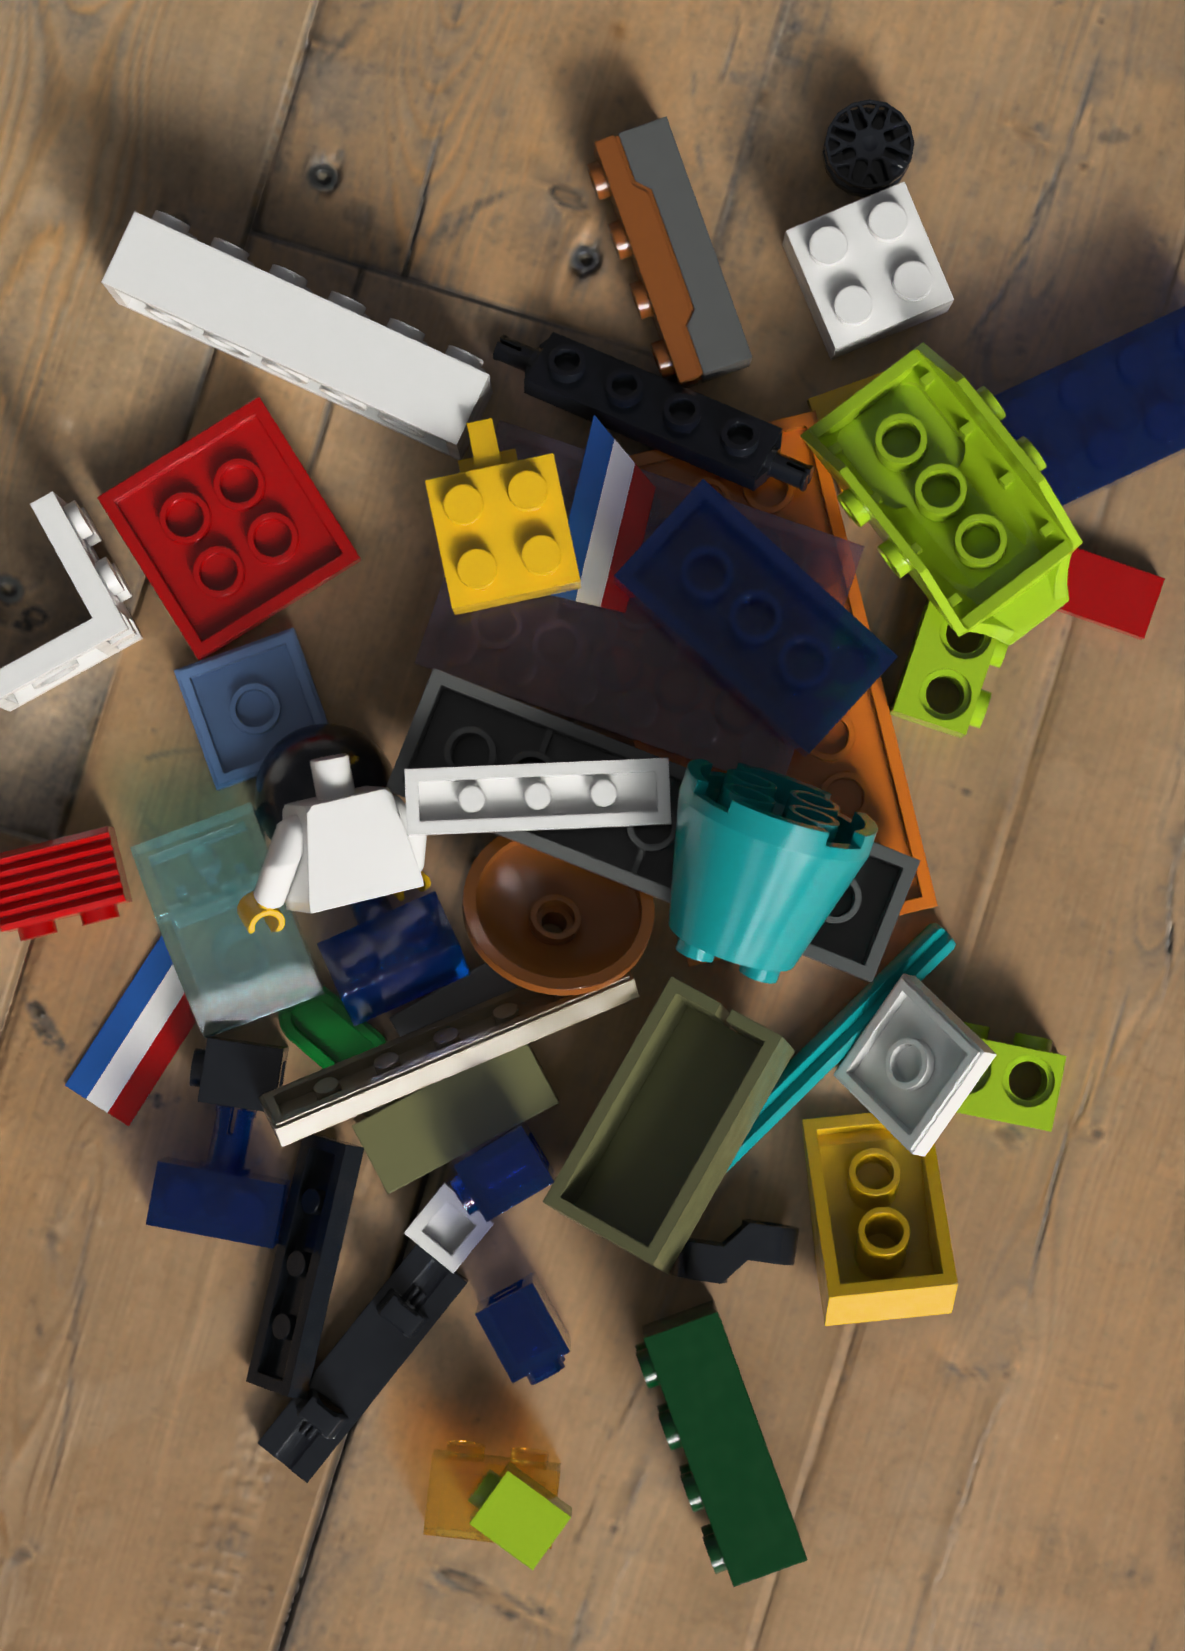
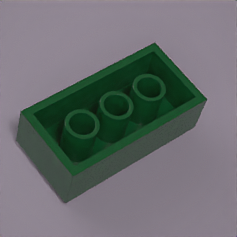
M711 1300L643 1325V1339L645 1342L635 1345L637 1351L635 1353L648 1389L660 1385L666 1399V1403L657 1405V1409L670 1450L683 1447L688 1463L679 1466L692 1511L696 1512L705 1508L710 1524L701 1527L702 1538L715 1574L728 1570L733 1587L807 1561L800 1535L715 1301Z

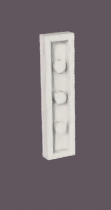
M669 758L404 769L408 836L671 825Z

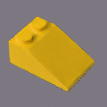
M872 1113L802 1119L815 1263L824 1325L832 1326L952 1313L958 1280L935 1143L926 1156L913 1155Z

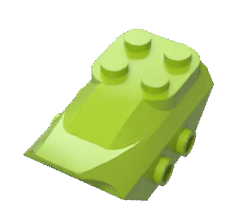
M922 342L800 436L843 489V492L837 496V499L848 516L858 527H862L869 522L884 541L877 546V550L895 575L902 578L909 573L958 637L968 632H974L990 636L1010 646L1069 601L1067 580L1070 558L1083 541L1046 478L1041 473L1047 467L1042 456L1026 437L1022 436L1015 441L1000 422L1006 417V414L994 395L985 386L975 390L960 372Z

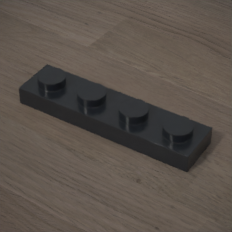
M312 1134L301 1141L246 1378L248 1383L286 1397L307 1399L364 1148L320 1134Z

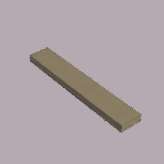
M628 972L616 982L597 991L567 996L538 993L520 986L262 1094L259 1100L281 1147H284L640 996L635 979Z

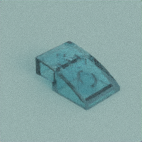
M251 802L130 847L172 963L202 1036L205 1039L325 994L295 911L286 910L284 902V905L279 908L285 918L284 928L279 932H271L264 917L256 922L255 931L252 934L248 933L237 914L239 901L244 895L255 889L270 846L257 811Z

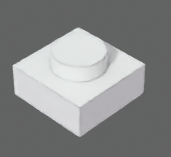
M445 1182L405 1230L404 1234L454 1274L493 1226L494 1221Z

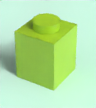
M511 1462L506 1465L500 1475L489 1469L467 1500L476 1507L471 1513L469 1524L531 1570H534L572 1517L571 1506Z

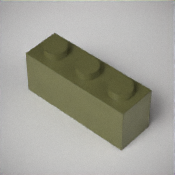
M528 1043L419 1089L400 1100L395 1099L362 1113L364 1119L352 1125V1128L386 1192L390 1194L558 1104L560 1100Z

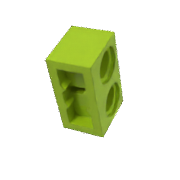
M927 597L890 707V714L962 738L967 734L969 725L980 728L992 694V692L983 690L982 686L989 665L997 668L1001 667L1008 645L990 636L979 634L980 641L975 651L961 653L954 650L946 637L949 624ZM945 679L957 687L960 700L954 712L942 714L934 711L929 706L926 699V690L931 681Z
M964 1022L997 1055L956 1113L1052 1132L1067 1056L1051 1052L1052 1039L1015 1032L1012 1045L988 1040L990 1027ZM1022 1062H1032L1041 1073L1040 1088L1034 1095L1027 1098H1018L1013 1094L1009 1086V1075L1012 1069Z

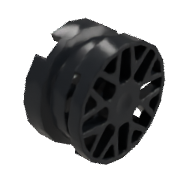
M869 99L851 103L837 113L828 127L822 153L826 173L838 188L849 195L864 198L899 184L907 172L914 149L912 129L903 114L886 102ZM864 105H873V106H875V108L863 107V106H864Z

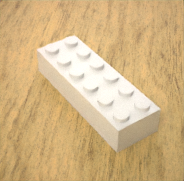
M155 210L152 219L134 211L102 280L103 285L118 304L457 460L463 459L470 443L466 423L481 420L493 394L490 375L481 368L484 363L482 359L452 345L448 346L445 354L433 349L423 341L425 337L423 332L402 321L390 318L386 327L372 321L369 316L364 314L366 310L364 305L338 292L331 291L328 300L313 294L306 287L308 281L304 277L284 267L273 264L269 273L263 271L247 260L248 252L223 239L214 237L210 246L202 243L195 236L188 233L191 228L189 225L169 214Z

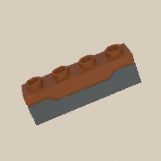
M667 116L618 133V136L614 137L612 135L595 141L594 156L596 161L586 164L598 200L609 197L617 221L608 224L609 232L619 259L622 260L628 257L632 259L639 280L629 283V287L641 320L652 316L660 340L650 343L661 377L666 379L673 376L676 384L690 388L698 385L701 381L704 383L749 367L752 354Z

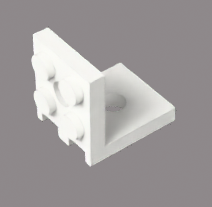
M53 491L30 503L92 618L0 668V708L10 712L143 639L123 602L132 597L126 581L115 563L111 564L107 557L99 559L93 548V545L101 542L102 539L84 507L80 509L75 500L67 504Z

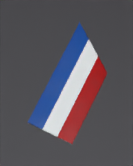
M595 415L593 416L568 520L581 580V588L552 594V596L626 613L656 488Z
M165 932L160 936L65 1084L66 1087L127 1126H130L198 1020Z

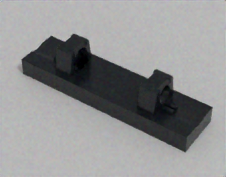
M416 1244L313 1372L307 1399L293 1398L261 1437L258 1444L308 1483L465 1287L468 1280L457 1271L453 1274ZM320 1392L340 1408L343 1413H336L327 1408L319 1399L318 1393Z

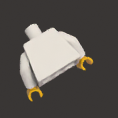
M336 754L311 760L310 766L316 797L284 805L282 811L283 820L276 826L255 889L244 895L237 906V914L249 934L254 933L256 922L264 917L271 932L281 931L285 926V918L279 908L284 905V902L286 910L312 914L393 894L401 902L405 899L404 891L417 888L420 892H424L430 888V878L422 871L425 864L427 835H407L406 804L400 797L393 795L388 787H354L348 754Z

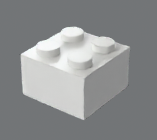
M905 182L865 197L785 232L782 243L831 360L948 312L954 301Z

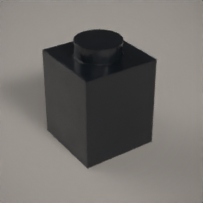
M215 1036L207 1038L206 1049L195 1048L189 1084L190 1086L200 1087L198 1102L264 1112L259 1097L283 1086L289 1048Z

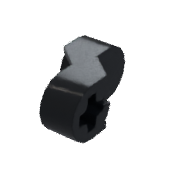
M743 1219L742 1224L723 1242L689 1238L670 1274L686 1279L722 1284L727 1283V1279L747 1260L778 1265H794L800 1228L773 1222Z

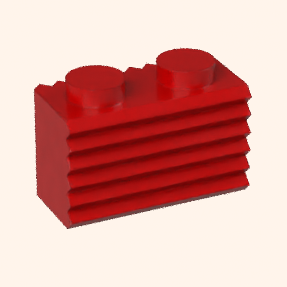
M105 826L0 853L1 932L18 930L20 941L57 933L56 920L80 915L82 926L118 918L120 914L117 905L132 902L114 827Z

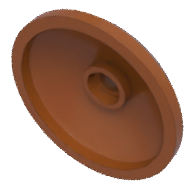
M500 835L492 840L475 858L466 877L462 895V915L465 929L471 943L481 958L494 971L510 982L525 989L548 995L586 994L609 986L622 978L636 965L643 955L652 933L655 918L653 896ZM546 924H554L558 926L562 930V932L551 933L546 931L543 928V926Z

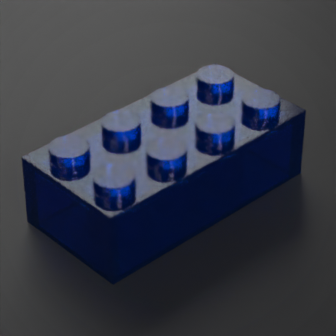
M1185 306L994 395L1006 414V417L1000 422L1015 441L1022 436L1026 437L1042 456L1047 467L1041 473L1046 478L1063 509L1185 453Z
M704 479L697 484L614 575V584L804 757L818 745L898 657Z

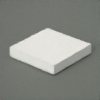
M902 974L833 1075L911 1154L926 1156L997 1054L916 976Z

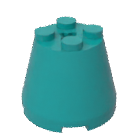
M705 759L692 760L687 765L678 796L669 910V927L679 937L675 949L682 955L701 962H713L716 956L739 964V971L753 980L769 984L776 983L781 971H788L794 968L869 857L878 832V826L866 813L855 811L852 819L840 813V807L836 803L830 801L831 793L789 776L739 762L736 769H728L726 773L711 771L713 763Z

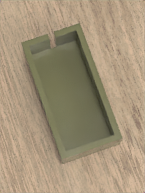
M671 976L544 1198L543 1203L668 1275L795 1050L783 1036L733 1009L729 1012L720 1002Z

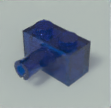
M435 891L395 909L392 908L387 895L349 904L358 925L317 943L354 1026L471 974L460 944Z
M216 1105V1115L207 1160H200V1163L171 1157L158 1160L146 1225L272 1249L278 1244L291 1180L251 1173V1169L245 1167L253 1121L256 1118L257 1111L238 1109L234 1132L231 1133L235 1107Z

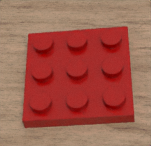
M260 397L255 398L97 497L199 661L362 561Z

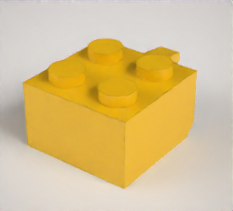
M492 418L466 423L473 457L458 460L460 473L425 480L454 614L459 615L580 589L581 580L554 454L518 460L515 448L499 452Z

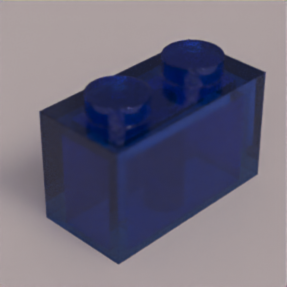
M524 1121L458 1158L454 1164L458 1175L453 1177L450 1183L467 1213L472 1215L480 1210L484 1219L488 1222L553 1184L556 1179V1173Z
M535 1271L478 1303L475 1315L512 1383L527 1377L530 1384L534 1385L556 1374L565 1367L563 1362L566 1358L564 1355L568 1354L571 1350V1337Z

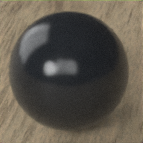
M337 724L306 726L293 731L281 739L263 760L255 784L257 815L269 839L272 840L277 824L283 820L282 811L285 804L316 797L310 761L313 759L336 754H348L355 788L362 786L386 787L393 768L380 747L363 733Z

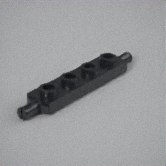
M552 332L550 337L536 349L513 340L504 334L500 337V342L498 341L496 344L493 360L501 361L525 372V394L591 422L595 415L605 428L752 491H755L767 479L773 477L804 492L807 489V484L812 479L815 466L805 464L782 454V428L556 332Z

